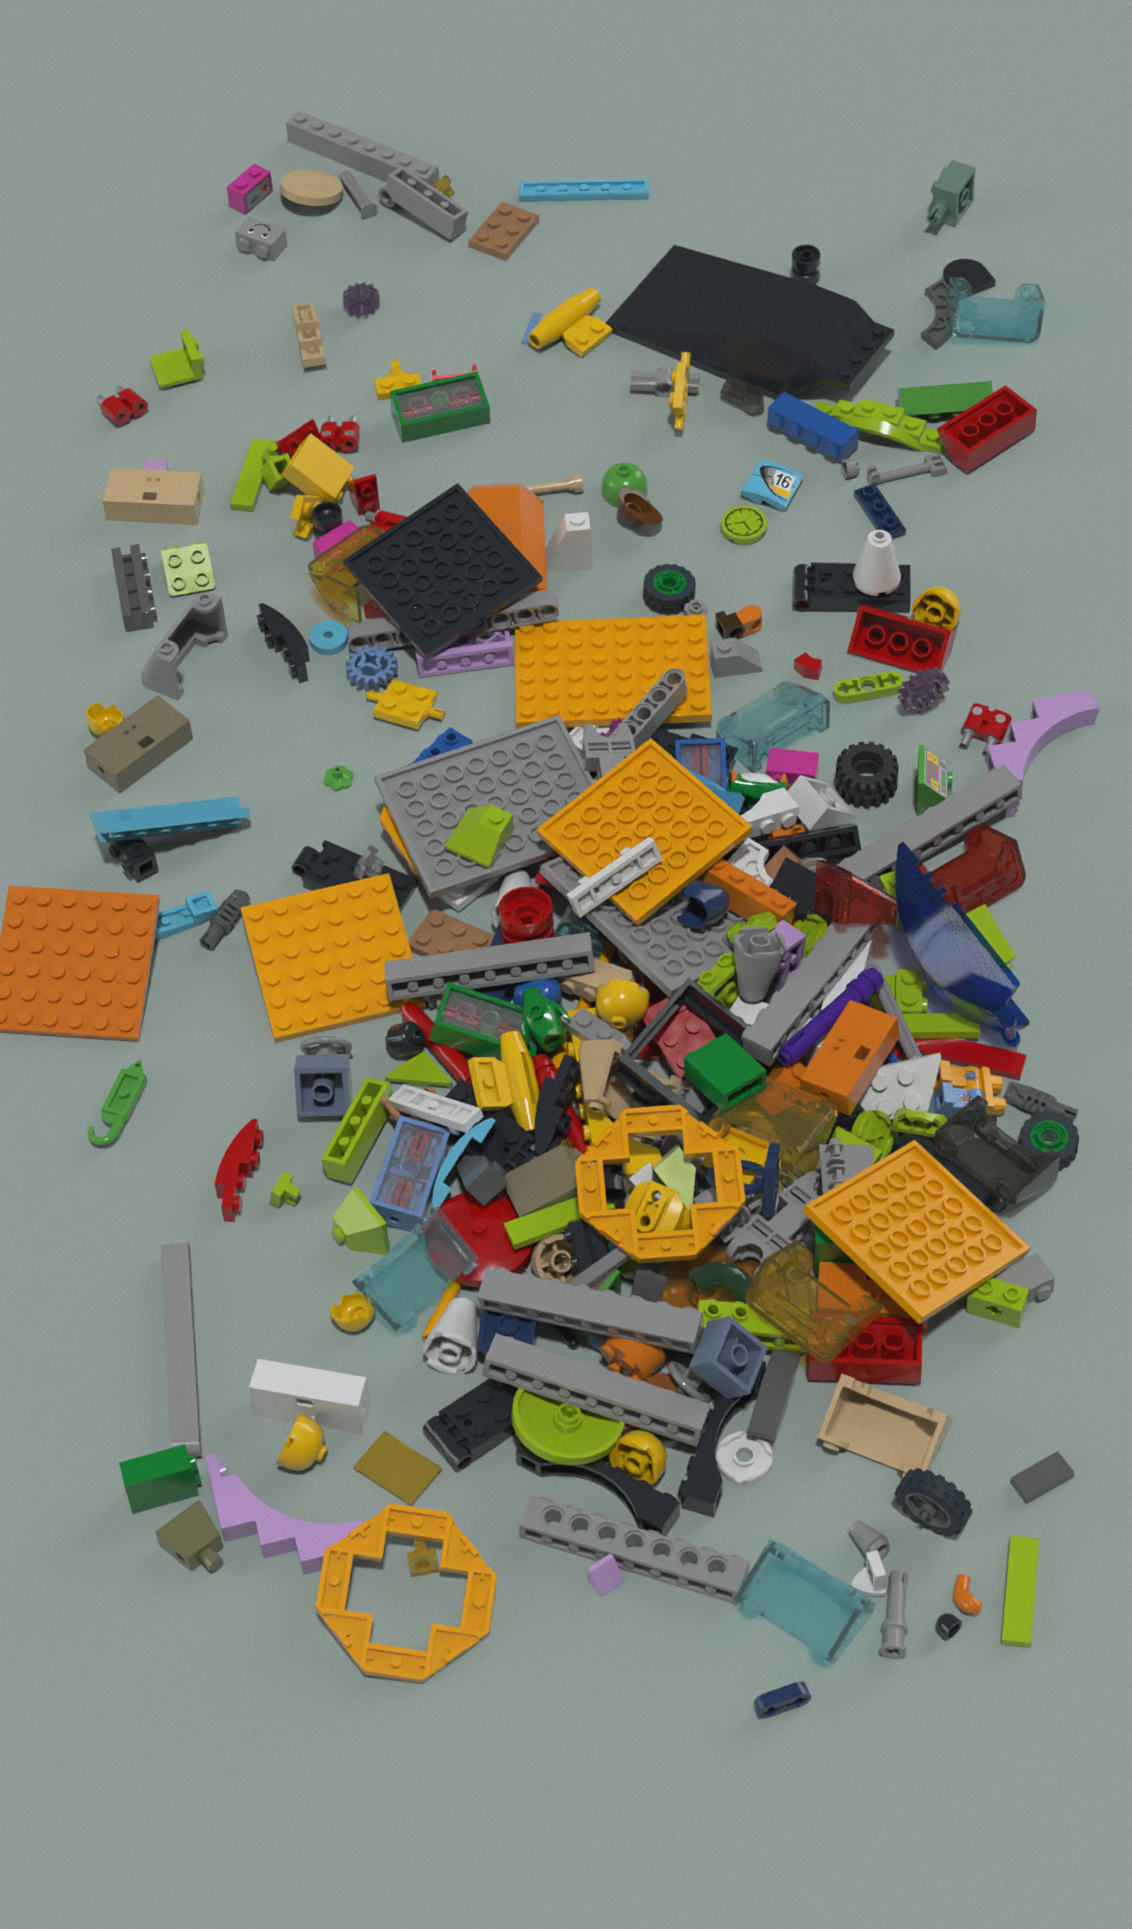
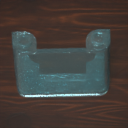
M950 277V328L953 334L960 338L1033 343L1041 334L1046 300L1039 284H1023L1019 286L1015 292L1014 300L971 297V286L966 279Z
M792 681L781 682L774 689L732 714L722 717L717 723L716 738H725L727 745L738 748L735 758L751 773H755L762 769L761 759L765 754L769 757L770 748L805 726L810 731L815 728L819 733L830 728V701L823 694Z
M439 1207L432 1208L423 1216L424 1222H418L415 1228L378 1262L371 1265L370 1269L364 1274L361 1273L352 1281L354 1286L395 1332L401 1328L407 1331L418 1321L415 1316L462 1273L467 1276L478 1266L476 1263L478 1255Z
M772 1539L767 1543L734 1600L741 1604L739 1609L753 1618L756 1614L763 1616L809 1646L813 1651L811 1657L824 1665L828 1662L834 1663L877 1606L872 1600L801 1554Z

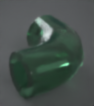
M713 1261L688 1270L689 1280L698 1295H703L713 1289L720 1288L726 1290L734 1302H743L745 1304H750L762 1296L756 1283L748 1273L733 1263Z

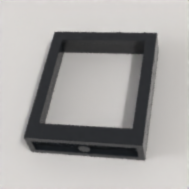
M688 978L618 1059L611 1072L653 1106L681 1105L697 1121L707 1124L719 1109L714 1103L710 1102L703 1112L699 1113L634 1060L682 1003L722 1035L727 1033L743 1048L741 1037L748 1025L741 1017L728 1010L721 1001L708 994L701 985Z

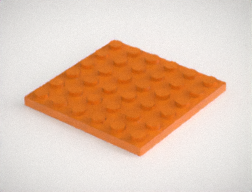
M9 885L0 936V1032L139 1042L160 905L159 895Z

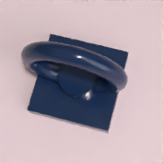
M769 1143L765 1167L752 1161L741 1160L742 1171L756 1174L755 1183L744 1185L745 1196L763 1192V1217H774L777 1202L780 1144ZM711 1166L706 1173V1180L710 1187L716 1190L713 1166Z

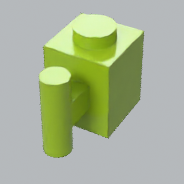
M274 442L269 443L261 455V459L266 462L261 469V474L270 491L291 484L290 481L281 475L291 459L288 453L278 456L276 453L277 445Z

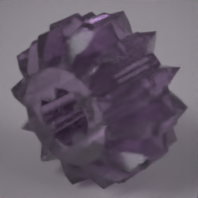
M356 282L355 286L349 285L347 290L343 291V307L345 311L349 312L350 316L356 315L357 318L365 316L367 318L368 314H375V311L379 309L380 295L378 289L374 288L373 284L367 285L365 282L358 284Z

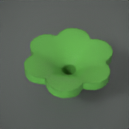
M335 766L326 771L324 785L331 787L333 791L349 788L352 785L351 780L354 778V773L351 770H347L345 766Z

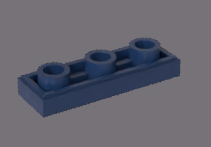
M875 483L854 490V498L876 530L888 532L892 540L906 535V528Z

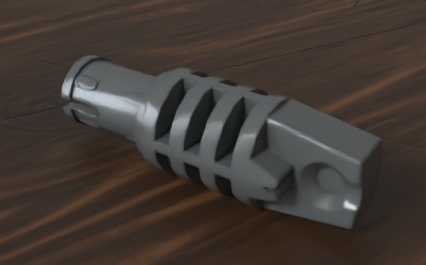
M235 889L222 902L218 911L210 919L208 930L199 939L201 946L207 950H213L222 935L230 932L242 915L241 907H245L250 900L247 892Z
M1010 1081L1004 1094V1098L1036 1115L1044 1111H1053L1057 1114L1065 1115L1067 1119H1071L1074 1123V1119H1076L1078 1109L1057 1102L1055 1096L1031 1086Z

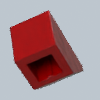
M375 474L348 481L349 496L358 516L364 515L367 511L374 512L380 510L377 477Z

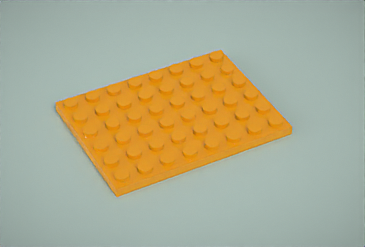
M706 614L562 620L515 627L516 729L556 715H560L565 727H584V725L592 724V726H608L618 717L621 720L626 718L662 675L672 668H678L684 672L688 693L663 723L712 721Z

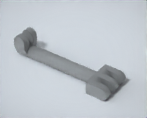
M933 453L925 455V463L884 473L877 472L876 466L870 465L867 468V478L869 485L928 471L933 478L945 475L948 470L940 454Z

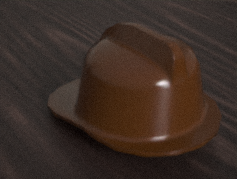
M629 487L621 488L618 492L620 501L617 506V513L629 526L635 528L640 527L644 523L650 525L661 524L663 521L662 515L644 494Z

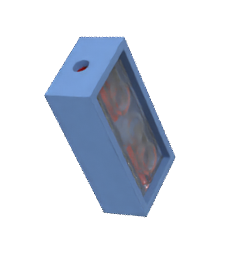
M399 1116L369 1201L387 1225L419 1234L432 1197L437 1173L449 1148L451 1134L449 1129Z

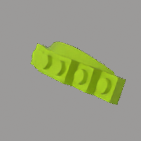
M861 398L859 404L839 399L837 405L817 401L815 408L859 431L900 442L917 451H927L941 455L945 447L937 430L927 428L926 420L906 416L904 408Z

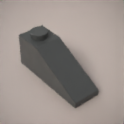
M460 1155L455 1163L466 1190L484 1206L508 1184L504 1176L506 1173L504 1168L495 1160L491 1163L485 1156Z

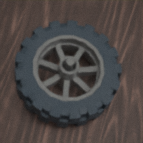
M921 1468L910 1469L894 1493L897 1497L896 1502L902 1506L901 1509L905 1514L911 1516L910 1519L916 1523L919 1522L923 1528L931 1529L939 1535L942 1533L945 1536L958 1535L973 1512L972 1508H970V1501L965 1499L966 1495L962 1491L956 1489L957 1486L954 1483L946 1481L945 1477L939 1474H933V1471L930 1470L923 1471Z

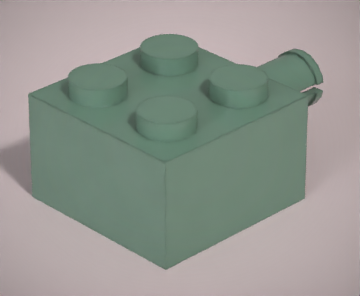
M951 160L948 166L942 169L939 179L935 180L931 186L933 199L930 204V210L932 211L927 215V221L931 225L933 222L934 226L939 223L952 227L958 225L974 201L976 167Z

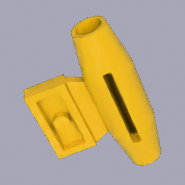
M590 287L561 303L544 316L529 333L528 340L534 348L540 349L563 337L566 346L581 358L609 338L613 331L610 326L597 316H588L601 302L599 292Z
M506 1032L500 1036L501 1061L497 1060L496 1057H472L468 1061L477 1107L481 1108V1111H501L510 1105L516 1123L532 1136H535V1113L540 1092L533 1061L521 1032Z

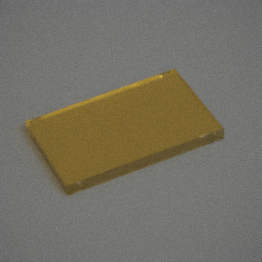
M383 1431L353 1466L356 1472H359L409 1506H413L442 1472V1468L439 1465H436L386 1431Z

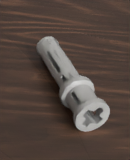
M894 1570L889 1573L887 1618L882 1624L884 1644L880 1646V1653L889 1659H900L906 1656L904 1635L908 1633V1626L904 1621L908 1574L906 1572L903 1573L901 1570Z

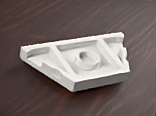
M940 1053L882 1065L858 1103L864 1110L882 1111L890 1120L894 1119L895 1112L899 1108L927 1112L941 1061Z

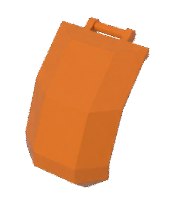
M520 483L473 485L466 493L542 575L543 581L526 593L548 590L544 501Z

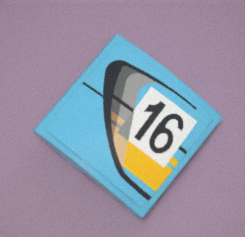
M759 460L740 494L759 505L764 500L783 512L804 476L783 465Z

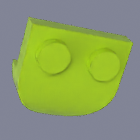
M899 1108L895 1112L891 1129L893 1140H897L905 1133L926 1136L939 1147L945 1148L948 1120L941 1114Z

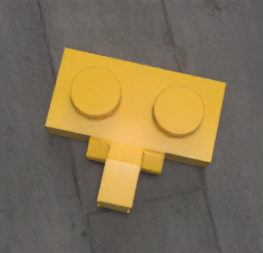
M399 360L390 361L392 373H386L387 377L375 378L378 401L390 399V391L421 384L420 374H407V371H401Z
M296 495L290 517L298 520L294 535L311 538L314 530L312 510L317 504L323 502L324 497L318 495Z

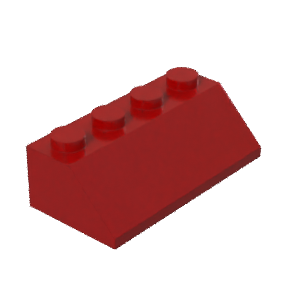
M1005 385L938 427L937 432L951 460L968 473L1036 429L1037 409Z
M859 605L847 652L939 678L951 654L957 630L872 606Z
M810 1315L808 1380L839 1381L841 1374H844L860 1382L921 1384L922 1323L919 1324L913 1318Z

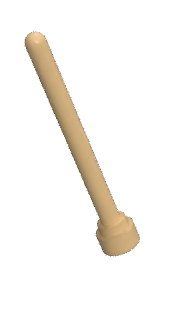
M581 473L572 474V477H568V480L524 486L534 494L566 489L574 491V493L584 492Z

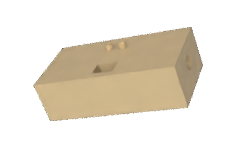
M111 468L102 501L106 521L197 525L205 493L202 472Z

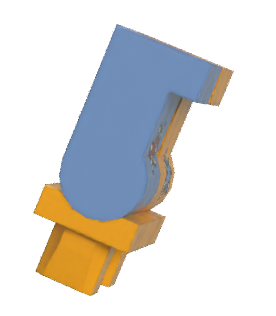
M941 1060L933 1089L936 1114H941L946 1118L978 1119L985 1122L990 1115H1002L1006 1109L1005 1098L993 1097V1094H1000L1002 1091V1077L990 1075L989 1067H981V1069L974 1066L956 1067L950 1066L949 1061Z

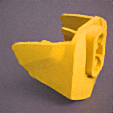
M652 1180L639 1183L634 1187L624 1209L635 1208L637 1233L692 1229L690 1209L685 1206L677 1191ZM661 1192V1199L655 1202L654 1196Z

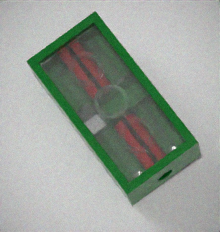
M478 371L390 391L391 409L402 443L490 423V406Z
M447 982L429 1040L479 1057H496L497 1060L501 1061L500 1036L506 1032L520 1031L523 1037L521 1029L523 1007ZM530 1033V1045H527L526 1042L525 1044L531 1058H533L538 1042Z

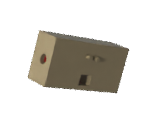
M157 695L84 749L88 769L120 794L193 740L190 720Z

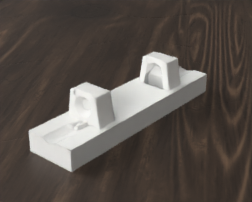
M646 838L632 849L626 847L619 852L621 857L591 878L584 876L578 881L580 885L566 894L575 914L582 917L662 861V856L652 838Z
M406 1084L402 1085L388 1098L389 1103L395 1110L410 1114L414 1120L422 1121L426 1119L447 1126L450 1132L456 1135H460L461 1132L467 1133L476 1122L483 1118L481 1108Z

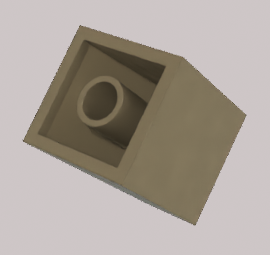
M561 1144L504 1174L508 1183L505 1189L519 1217L577 1197L575 1161L582 1155L578 1149H572Z

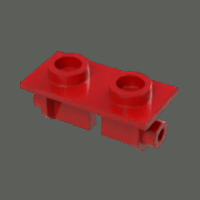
M314 419L302 424L301 427L276 442V453H282L283 455L288 453L291 459L299 445L310 433L319 439L320 433Z

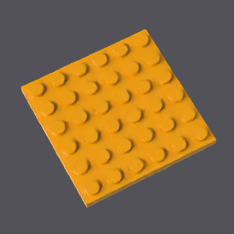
M651 738L536 829L538 836L583 877L587 876L589 878L621 857L619 852L626 847L632 849L646 838H652L663 860L608 898L637 926L753 833L752 826Z
M389 873L241 907L275 1043L401 1013L402 1006L407 1002L417 1003L421 1008L426 1007L423 996L389 1001L385 983V962L413 958Z
M916 1140L806 1204L803 1213L919 1324L1026 1256L1030 1250V1247Z

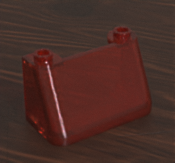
M980 823L967 832L964 839L966 852L930 873H928L926 866L920 862L911 863L902 869L917 896L940 920L948 925H954L963 915L984 904L988 907L1023 885L1026 872L1016 839Z

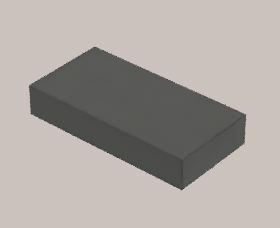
M1057 1451L1011 1477L1010 1483L1026 1504L1073 1478L1074 1471Z

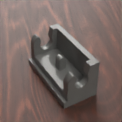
M640 1263L635 1275L631 1295L642 1297L645 1301L654 1303L661 1301L667 1277L661 1274H666L667 1268L656 1263Z

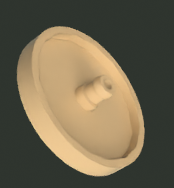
M296 170L286 173L280 180L281 194L288 200L298 204L325 206L339 201L342 197L343 185L341 181L325 172Z

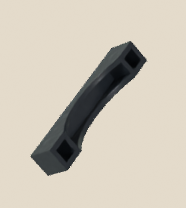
M765 1361L761 1364L750 1394L727 1399L715 1390L713 1401L716 1403L713 1409H709L705 1424L707 1427L705 1432H702L696 1447L698 1449L696 1456H691L687 1466L689 1475L687 1480H682L679 1486L678 1496L681 1497L682 1509L715 1517L723 1495V1479L718 1470L715 1457L718 1442L731 1419L745 1406L757 1399L766 1371Z
M523 1443L516 1450L517 1465L539 1477L572 1476L589 1480L604 1487L627 1507L639 1529L646 1531L655 1530L666 1537L680 1517V1502L673 1495L666 1492L661 1493L654 1489L647 1481L637 1480L629 1476L624 1469L620 1467L614 1468L605 1463L602 1458L587 1464L564 1465L539 1457Z

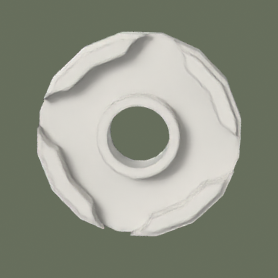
M738 1431L729 1434L720 1442L717 1451V1467L720 1474L729 1482L737 1485H752L760 1482L769 1474L772 1467V1449L764 1438L748 1435L746 1431ZM747 1453L752 1456V1459L749 1462H740L737 1456Z

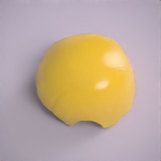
M96 702L86 710L90 730L100 736L125 719L123 712L115 708L113 704L105 708L100 702Z
M354 1292L349 1295H342L338 1305L331 1304L330 1312L331 1317L343 1330L356 1332L362 1330L370 1323L374 1317L375 1306L372 1299L365 1293Z

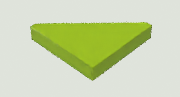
M425 1051L385 1075V1081L390 1084L393 1082H403L412 1086L429 1087V1085L446 1086L447 1089L453 1087L452 1080Z

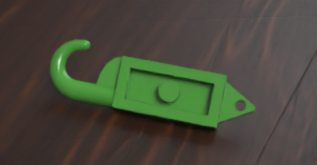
M138 1060L127 1069H121L101 1109L102 1119L111 1125V1128L107 1135L97 1137L93 1133L94 1127L90 1126L87 1134L92 1143L103 1146L114 1142L124 1123L128 1121L147 1082L141 1060Z

